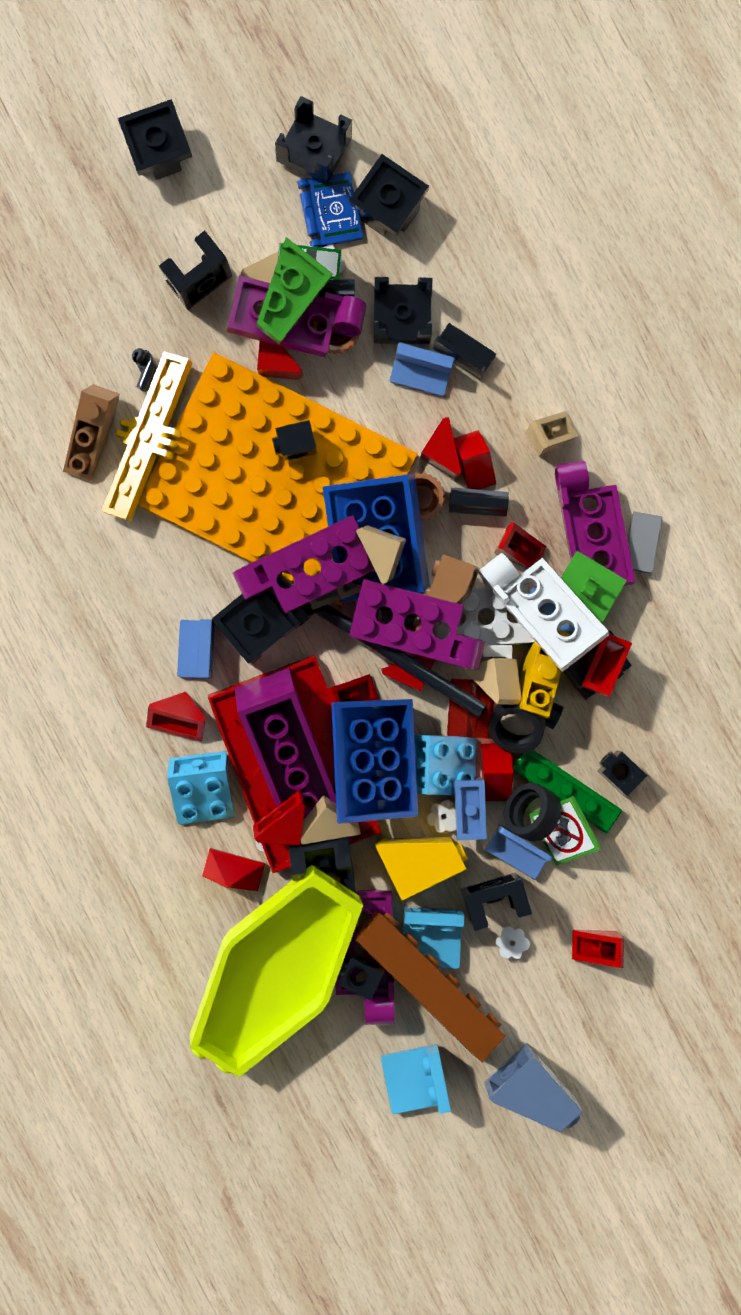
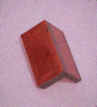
M452 678L450 682L485 703L487 707L481 717H478L449 699L447 735L492 739L489 734L488 725L494 710V701L473 679Z

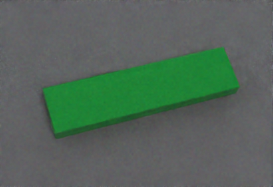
M534 750L520 753L513 763V772L528 782L540 784L551 790L558 797L559 801L574 796L586 820L606 834L623 811Z

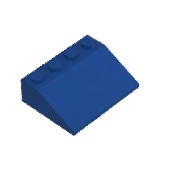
M415 473L323 486L328 527L353 515L359 529L368 525L406 539L394 578L384 583L385 585L416 593L425 592L426 588L430 587ZM335 547L332 549L334 562L343 563L346 561L347 553L343 548ZM376 571L353 581V583L361 586L363 579L381 583ZM360 592L341 599L339 602L358 600Z
M413 699L332 702L337 823L417 817L418 802Z

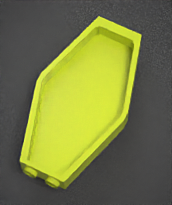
M311 865L306 869L304 876H299L297 881L292 880L231 928L222 940L190 1032V1048L192 1052L201 1059L208 1058L216 1063V1066L226 1074L232 1073L237 1077H241L320 1014L330 1000L362 911L363 903L360 896Z

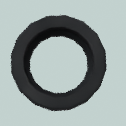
M497 704L494 707L488 725L489 734L494 743L501 749L511 753H527L534 750L541 743L546 727V718L521 710L520 704ZM508 714L524 716L531 721L534 731L528 735L512 734L503 727L500 722L501 718Z
M532 782L522 784L513 791L505 805L504 821L506 827L513 834L532 842L543 840L553 832L560 819L561 805L559 799L551 790L540 784ZM540 797L541 809L539 815L532 824L525 827L523 821L526 808L533 800Z

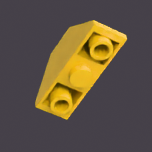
M558 630V634L563 637H568L571 635L569 633ZM536 642L533 643L525 658L519 680L522 699L520 709L549 718L561 670Z

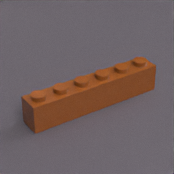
M375 911L352 938L475 1058L483 1063L505 1037L499 1030L502 1024L490 1013L485 1016L478 1009L481 1006L480 1002L470 993L466 996L458 990L461 984L449 973L444 976L437 969L440 963L429 953L424 956L417 949L420 944L409 933L403 936L396 929L399 923L386 912L383 916Z

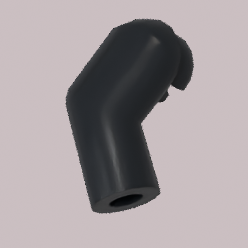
M137 348L132 353V360L141 372L136 387L144 392H148L158 366L149 351Z

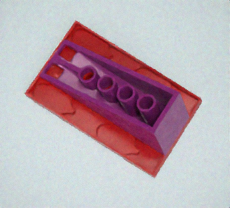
M315 655L208 694L210 706L254 824L297 791L303 794L305 805L303 820L323 795L336 803L332 701ZM377 820L358 822L360 835L348 836L349 845L380 834L381 830ZM261 843L272 873L291 867L288 844Z

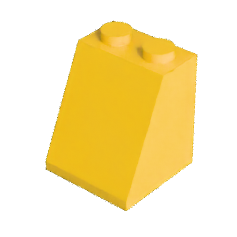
M450 837L380 838L375 841L376 849L402 901L466 870L463 862L468 860L459 841L453 843Z

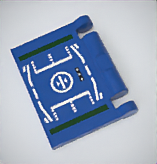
M350 172L332 175L327 185L313 178L297 181L299 189L310 187L311 192L305 191L300 193L308 236L320 235L321 238L320 240L310 241V246L324 247L329 244L335 245L363 240L358 210L349 205V199L354 193Z

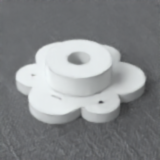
M443 800L440 804H432V812L427 815L428 824L435 826L436 831L439 833L444 832L445 829L447 831L456 830L453 803L450 800ZM442 814H446L445 819L441 818Z
M506 926L501 930V936L496 939V944L500 947L499 954L505 959L511 956L519 959L522 956V952L528 950L530 946L529 940L524 937V931L520 928L514 930L512 927Z

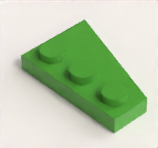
M287 237L285 238L256 324L258 329L279 345L333 275V273Z

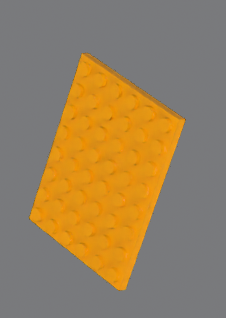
M213 352L174 428L182 432L180 439L172 436L169 438V440L178 443L177 448H165V450L174 454L172 460L163 457L159 458L144 487L138 506L250 562H254L328 527L323 486L408 474L418 453ZM310 420L317 454L284 462L282 454L276 455L272 441V438L277 437L275 428ZM331 550L330 556H331V559L333 560L332 550ZM311 559L304 563L306 574L310 576L319 574L321 567L316 560ZM282 573L288 581L294 583V578L290 573ZM338 600L333 603L341 607L344 602H339Z

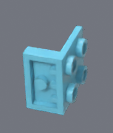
M414 735L417 793L455 795V780H475L476 737Z
M227 751L169 758L167 779L178 824L234 817L235 812L228 781Z
M404 907L403 936L409 933L420 944L417 949L424 956L429 953L440 963L438 968L458 969L460 967L461 929L464 927L463 911Z
M437 1044L381 1056L391 1112L393 1114L437 1105L439 1114L451 1112Z

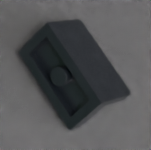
M448 323L442 334L436 337L433 345L435 351L454 357L455 364L478 379L482 378L497 354L451 323Z

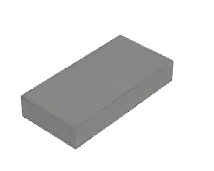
M636 511L632 513L627 541L633 571L652 573L662 516Z

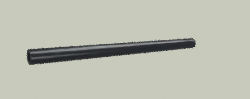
M328 604L312 610L315 614L349 635L352 619ZM355 638L474 715L481 717L487 707L485 703L401 650Z

